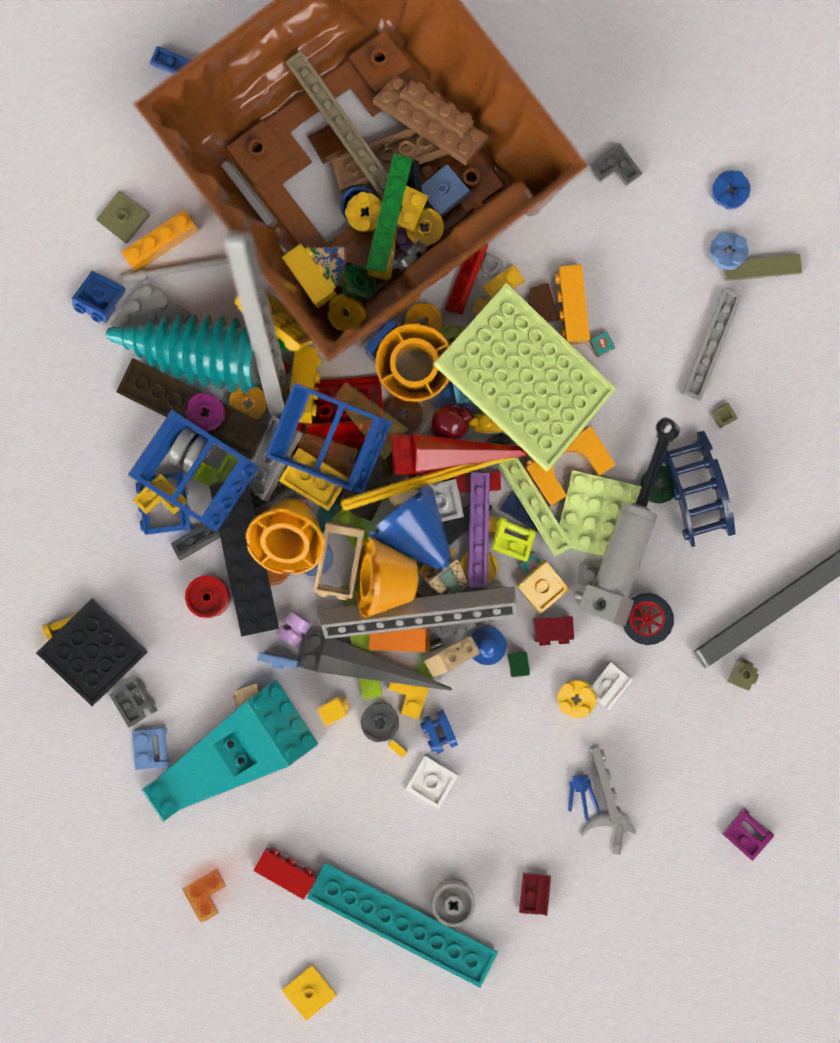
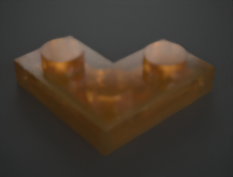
M218 869L182 888L200 923L219 913L210 895L226 887Z

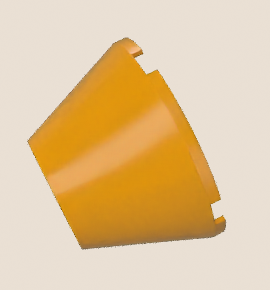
M406 324L395 328L385 336L379 345L375 361L378 378L385 389L399 399L412 402L430 399L445 388L449 379L433 365V370L427 378L417 382L408 381L397 372V362L404 354L418 351L427 355L432 364H434L450 345L444 336L432 327Z
M285 499L258 515L251 522L247 530V548L251 556L264 568L279 574L294 572L295 575L307 572L319 563L324 552V538L313 511L306 503L297 499Z
M368 538L369 541L364 542L357 568L356 580H360V591H356L359 612L363 617H370L413 601L418 584V568L415 559L374 538Z

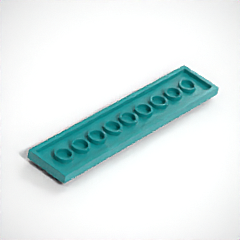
M324 862L307 896V899L481 988L498 954L497 950L450 926H445L437 919L327 862Z

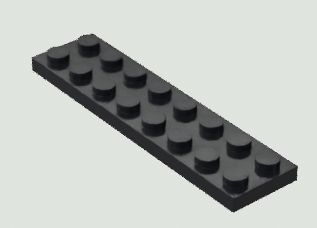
M224 482L209 485L212 500ZM249 484L219 527L241 637L279 629L268 570L256 562L247 548V530L251 522L256 518Z

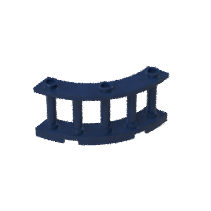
M704 430L697 432V441L694 444L670 451L667 450L663 459L674 486L673 496L679 502L684 523L682 534L685 541H689L691 547L695 546L694 536L710 531L725 529L728 536L736 534L733 513L728 511L727 504L731 502L718 460L713 459L710 450H713V447ZM694 451L701 452L703 460L675 468L671 459ZM701 468L709 470L710 481L682 489L678 475ZM711 488L715 489L717 500L714 503L688 510L685 496ZM717 509L720 511L721 518L719 521L692 528L690 517Z

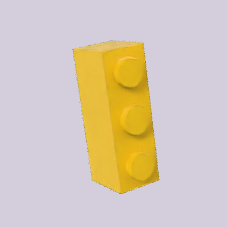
M300 244L282 258L313 303L319 308L337 295L334 291L337 287L330 278L326 280L323 276L325 270L319 262L317 264L314 263L312 258L315 256L309 247L304 248Z
M340 694L322 704L317 711L327 727L347 716L350 712L351 704L346 696L342 697Z

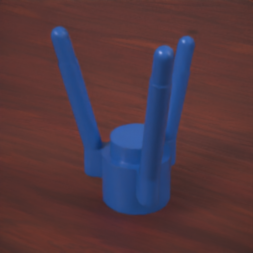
M587 775L573 776L572 781L569 782L568 811H572L575 789L576 792L581 793L585 821L588 822L589 817L585 796L587 788L596 812H600L591 786V780L588 779Z

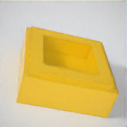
M392 738L388 743V747L400 757H404L407 753V749Z

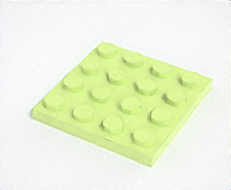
M572 470L559 522L560 527L573 546L571 549L604 556L622 503L636 504L641 486Z

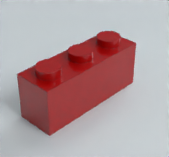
M266 847L253 871L304 900L316 880L317 875L314 874L315 871L307 866L303 868L297 865L298 862L291 857H283L280 855L281 852L274 847L270 849Z

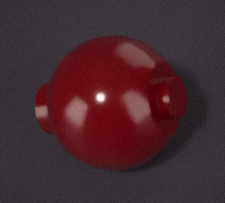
M445 404L434 412L430 429L435 437L462 439L469 430V422L474 420L467 406L461 408L456 404Z

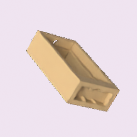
M326 521L323 536L324 552L318 564L313 592H317V595L323 597L334 595L340 600L352 599L365 527ZM329 532L358 537L349 589L320 584Z

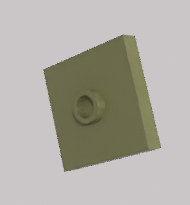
M119 191L96 220L127 244L150 214Z

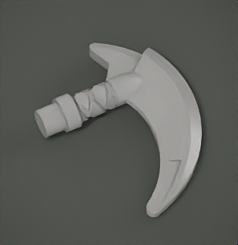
M605 812L589 820L584 826L581 835L584 836L591 829L600 826L616 829L613 854L620 855L623 846V833L630 831L636 834V830L628 821L629 817L622 814V818H620L621 823L612 825L608 812Z

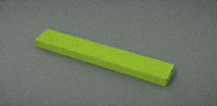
M358 582L354 584L352 599L342 600L343 606L358 605L356 591H360ZM349 584L339 587L349 589ZM370 634L350 636L352 645L374 654L373 650H369ZM359 678L363 699L383 695L380 681Z

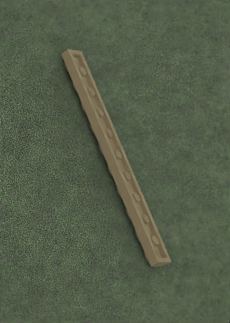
M299 51L287 60L286 64L383 200L389 174L303 52Z

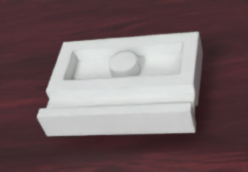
M610 662L591 685L597 694V702L609 710L632 682V679Z

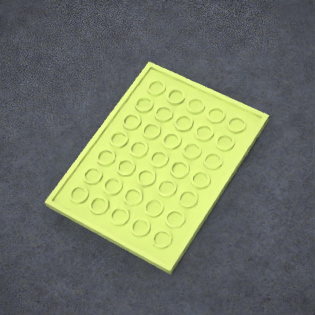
M507 283L503 285L433 364L545 471L550 470L616 390L602 374Z

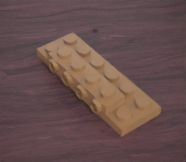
M395 75L373 98L375 106L464 165L468 164L488 140V135L473 126L474 121L470 114L459 112L452 102H444L437 92H429L424 84L419 81L414 82L411 80L407 83Z
M410 128L396 134H390L383 139L374 140L368 144L388 174L393 154L418 160L419 165L448 154ZM349 152L330 160L341 193H345L352 187L364 186L370 183Z

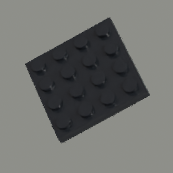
M92 597L36 654L86 702L94 706L148 653V650Z

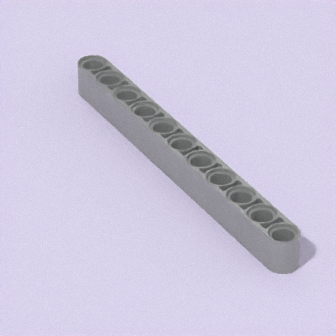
M228 232L225 237V246L271 418L273 415L280 418L290 395V389L277 336L275 335V328L253 239L250 233Z

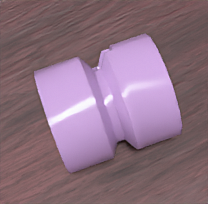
M291 611L285 619L286 624L281 625L276 634L286 642L297 647L303 639L301 635L306 634L312 624Z

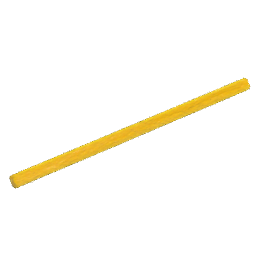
M513 458L436 470L343 499L341 505L346 511Z

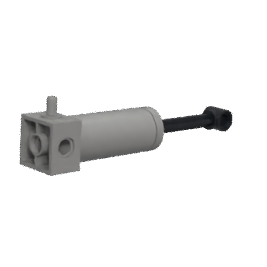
M666 417L661 418L656 424V438H658L636 504L622 503L594 585L587 584L584 593L579 591L574 593V598L581 600L578 608L579 611L626 626L634 600L628 598L657 518V514L650 512L647 505L668 445L673 443V440L680 434L679 425ZM671 425V430L665 433V428Z

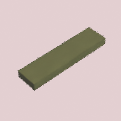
M800 254L746 259L743 265L737 266L734 270L724 269L725 281L801 274Z

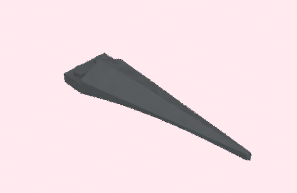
M311 629L308 630L299 663L301 668L319 673L453 690L450 686L411 671L338 638L325 639L324 633Z

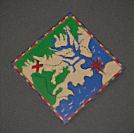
M309 247L315 256L312 258L314 263L317 264L319 262L325 270L323 276L326 280L330 278L335 286H341L340 274L346 268V247Z

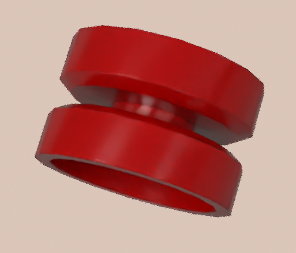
M205 575L197 577L189 583L185 592V602L188 609L198 617L213 618L220 616L227 610L230 604L231 593L229 587L218 577ZM209 593L210 599L206 600L205 595H208Z

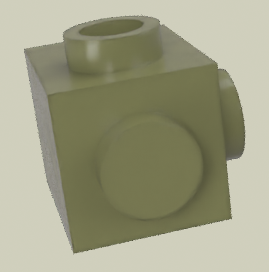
M743 659L742 662L736 661L728 683L750 691L752 684L754 685L758 679V669L753 667L754 663Z

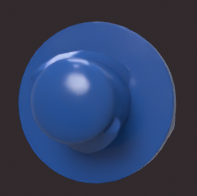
M481 627L472 633L471 637L480 654L473 657L477 663L493 665L503 658L507 646L505 637L499 630L493 627Z

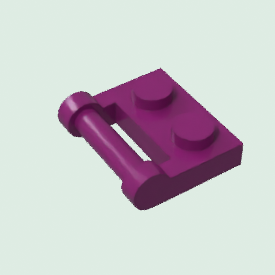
M743 808L722 834L753 861L772 840L774 834L770 830L767 831L749 814L750 812L746 808ZM744 820L762 836L760 841L741 825Z

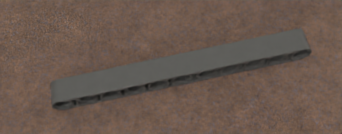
M840 549L694 650L693 653L704 668L711 666L839 577Z

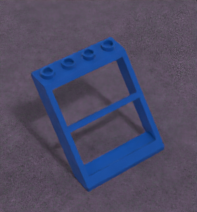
M294 383L265 456L350 491L364 493L392 421L307 386ZM310 394L339 405L314 468L285 457ZM344 407L373 419L348 482L319 470Z
M171 410L128 475L214 532H217L259 467ZM187 425L209 441L170 497L148 481ZM216 444L238 458L239 461L203 515L199 516L176 501V499L212 446Z

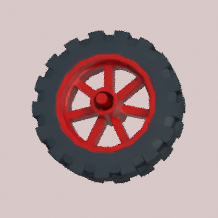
M652 593L639 594L631 598V600H634L626 626H623L625 633L632 640L643 645H655L664 641L670 635L674 626V614L667 601ZM650 605L648 614L643 611L642 606ZM654 606L660 611V613L651 616L652 609ZM639 609L643 617H634L635 612ZM662 615V624L653 621L654 618ZM634 620H641L643 623L636 628ZM652 623L660 627L657 631L653 633L650 625ZM645 624L648 627V634L640 632Z

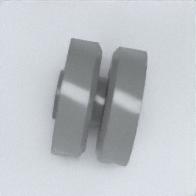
M186 426L171 448L167 460L168 464L176 468L183 465V472L187 473L209 440L202 435L197 437V432Z
M451 878L437 885L432 895L433 914L437 920L450 927L462 926L470 920L474 914L475 901L473 891L467 883L460 879Z

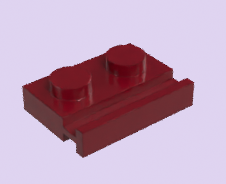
M523 872L519 913L548 916L551 875Z

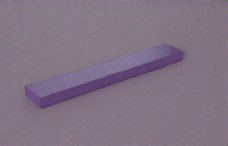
M470 472L468 588H487L490 487V473Z

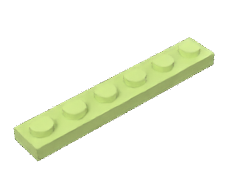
M518 457L497 463L553 555L557 557L573 547Z

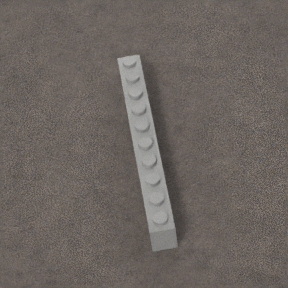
M515 587L414 598L409 603L370 617H363L359 612L358 605L327 608L322 610L321 627L325 639L513 618L518 617Z

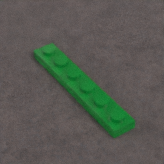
M393 154L366 267L368 270L384 274L386 272L413 158Z

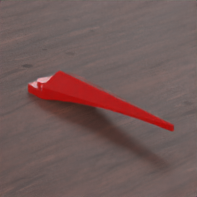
M418 434L393 435L391 437L394 475H415L475 463L530 456L519 446Z

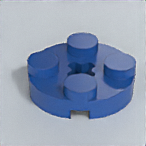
M725 171L715 179L712 185V198L716 204L725 207V209H737L750 196V183L741 171ZM729 186L735 188L734 194L732 195L730 192L726 191V189H728Z

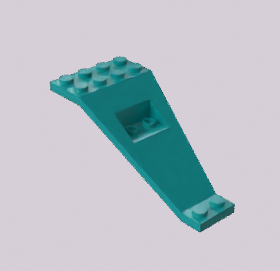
M274 680L244 701L160 776L143 787L141 791L161 821L164 822L183 808L289 767L319 743L278 680ZM228 741L232 743L231 748H228L227 746ZM239 757L243 760L242 764L238 763Z

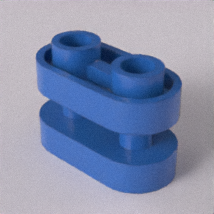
M444 709L436 712L437 719L431 720L430 716L422 718L423 722L420 723L424 734L428 733L431 739L428 741L431 751H436L437 754L444 752L443 745L449 743L451 748L458 746ZM442 725L446 735L442 738L438 737L435 727Z

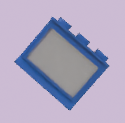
M182 471L162 475L177 489L187 473ZM153 475L148 482L151 483L158 475ZM139 482L135 483L137 494L146 487ZM185 486L181 495L187 500L189 492ZM160 502L146 515L138 507L139 512H142L140 528L141 531H144L145 535L193 530V526L190 525L189 515L181 509L174 515ZM187 502L184 506L190 509V506H188Z

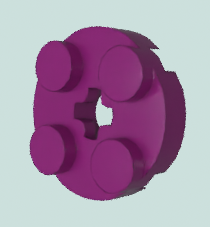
M197 394L188 403L189 405L186 410L187 420L206 432L217 429L226 418L223 402L213 394ZM204 407L210 409L208 417L201 415Z

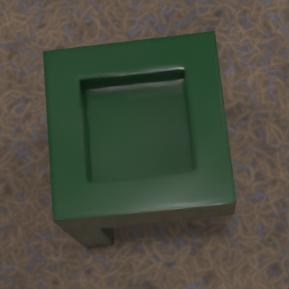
M526 651L507 654L511 677L530 675Z

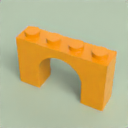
M591 426L587 429L584 427L564 451V453L575 452L582 455L596 476H600L616 465ZM534 459L527 462L528 466L525 470L549 507L567 496L555 477L554 465L550 470L545 471Z

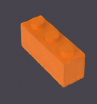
M417 628L369 635V650L430 652L431 629Z

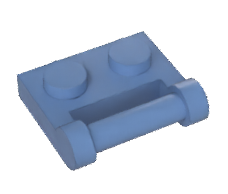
M167 727L132 731L135 770L170 767L165 735L167 734ZM153 735H158L160 761H155Z

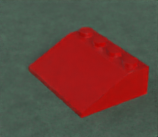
M378 376L320 380V383H316V388L319 389V392L384 418L382 388ZM318 397V400L314 399V405H317L316 416L312 417V423H306L308 441L326 440L339 405ZM344 407L333 437L368 434L373 419Z

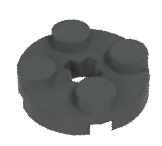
M420 240L416 242L406 253H402L392 262L395 271L398 273L420 254H423L427 247Z
M375 703L369 706L362 714L361 728L369 740L385 742L392 739L397 733L399 717L391 706L384 703ZM382 717L384 719L383 722L385 723V726H380L379 728H377V723L375 722V719H380Z

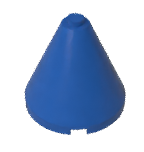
M428 484L419 490L420 493L410 497L377 526L378 529L371 531L369 535L371 538L435 569L440 567L443 570L451 563L449 559L452 556L435 493Z

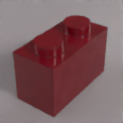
M573 616L533 619L534 642H539V646L551 645V641H558V644H570V640H575Z

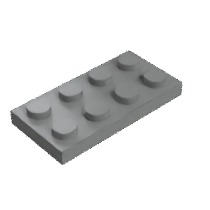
M274 415L268 423L252 460L250 459L251 462L259 467L249 483L250 490L264 501H269L287 466L265 456L280 420L279 417ZM297 429L285 457L291 458L303 435Z

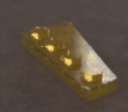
M346 382L334 397L392 421L380 451V455L385 460L392 451L391 437L393 435H404L408 428ZM344 407V411L362 433L367 436L373 419Z

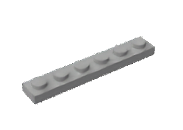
M726 288L723 289L683 390V395L701 401L742 294Z

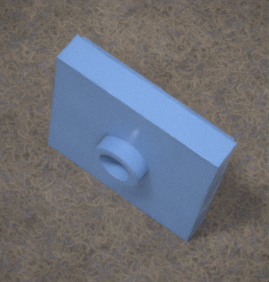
M445 165L422 184V193L429 196L427 202L441 217L471 194L470 190L448 165Z
M268 652L259 653L257 658L258 661L272 663V667L282 669L284 666L297 668L300 663L298 658Z

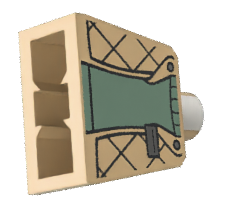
M453 556L449 559L451 563L443 570L440 567L438 569L431 568L421 577L438 595L463 593L462 590L468 585L459 561Z

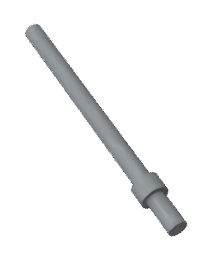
M226 256L149 270L143 268L138 269L137 272L122 274L124 282L136 279L142 281L147 280L148 277L230 264L229 257Z

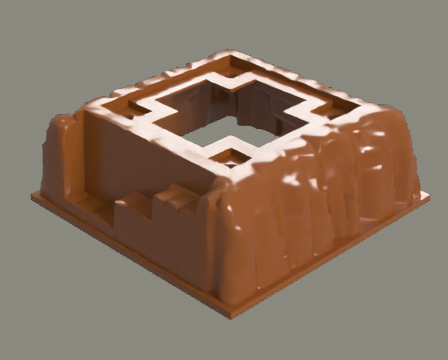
M273 0L133 103L229 232L251 234L261 274L328 362L352 344L361 346L373 332L379 330L390 319L402 313L405 307L418 301L424 290L458 267L468 257L523 216L536 215L554 198L563 186L589 167L461 0ZM299 51L303 52L335 99L351 89L372 118L383 111L373 104V98L397 75L407 83L411 80L414 82L419 81L424 84L429 92H437L441 100L446 103L452 102L461 113L466 112L470 114L474 121L473 126L488 135L486 143L467 165H464L449 154L439 160L440 169L448 165L470 190L471 194L442 216L444 225L443 236L437 244L431 246L423 254H420L398 273L393 268L388 281L374 277L377 283L376 293L368 302L361 301L367 314L366 319L359 329L346 330L345 332L335 329L329 321V302L332 299L317 308L282 258L300 244L304 248L345 246L346 267L354 264L366 269L372 242L367 232H359L350 226L327 243L283 186L285 182L312 163V160L290 132L319 112L317 106L286 64V61ZM382 57L384 61L376 62L375 59ZM262 147L261 152H253L254 148ZM225 161L231 162L236 166L278 221L274 227L266 225L221 165ZM468 176H474L477 180L475 182H469L466 178ZM397 243L395 245L394 260L404 253L400 250ZM336 286L337 288L334 289L337 294L336 296L343 294L342 286ZM344 309V316H349L348 310Z

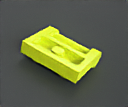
M500 517L497 521V529L491 550L527 562L536 530L521 527L508 522L506 518ZM506 528L524 535L526 539L522 540L504 533V530Z

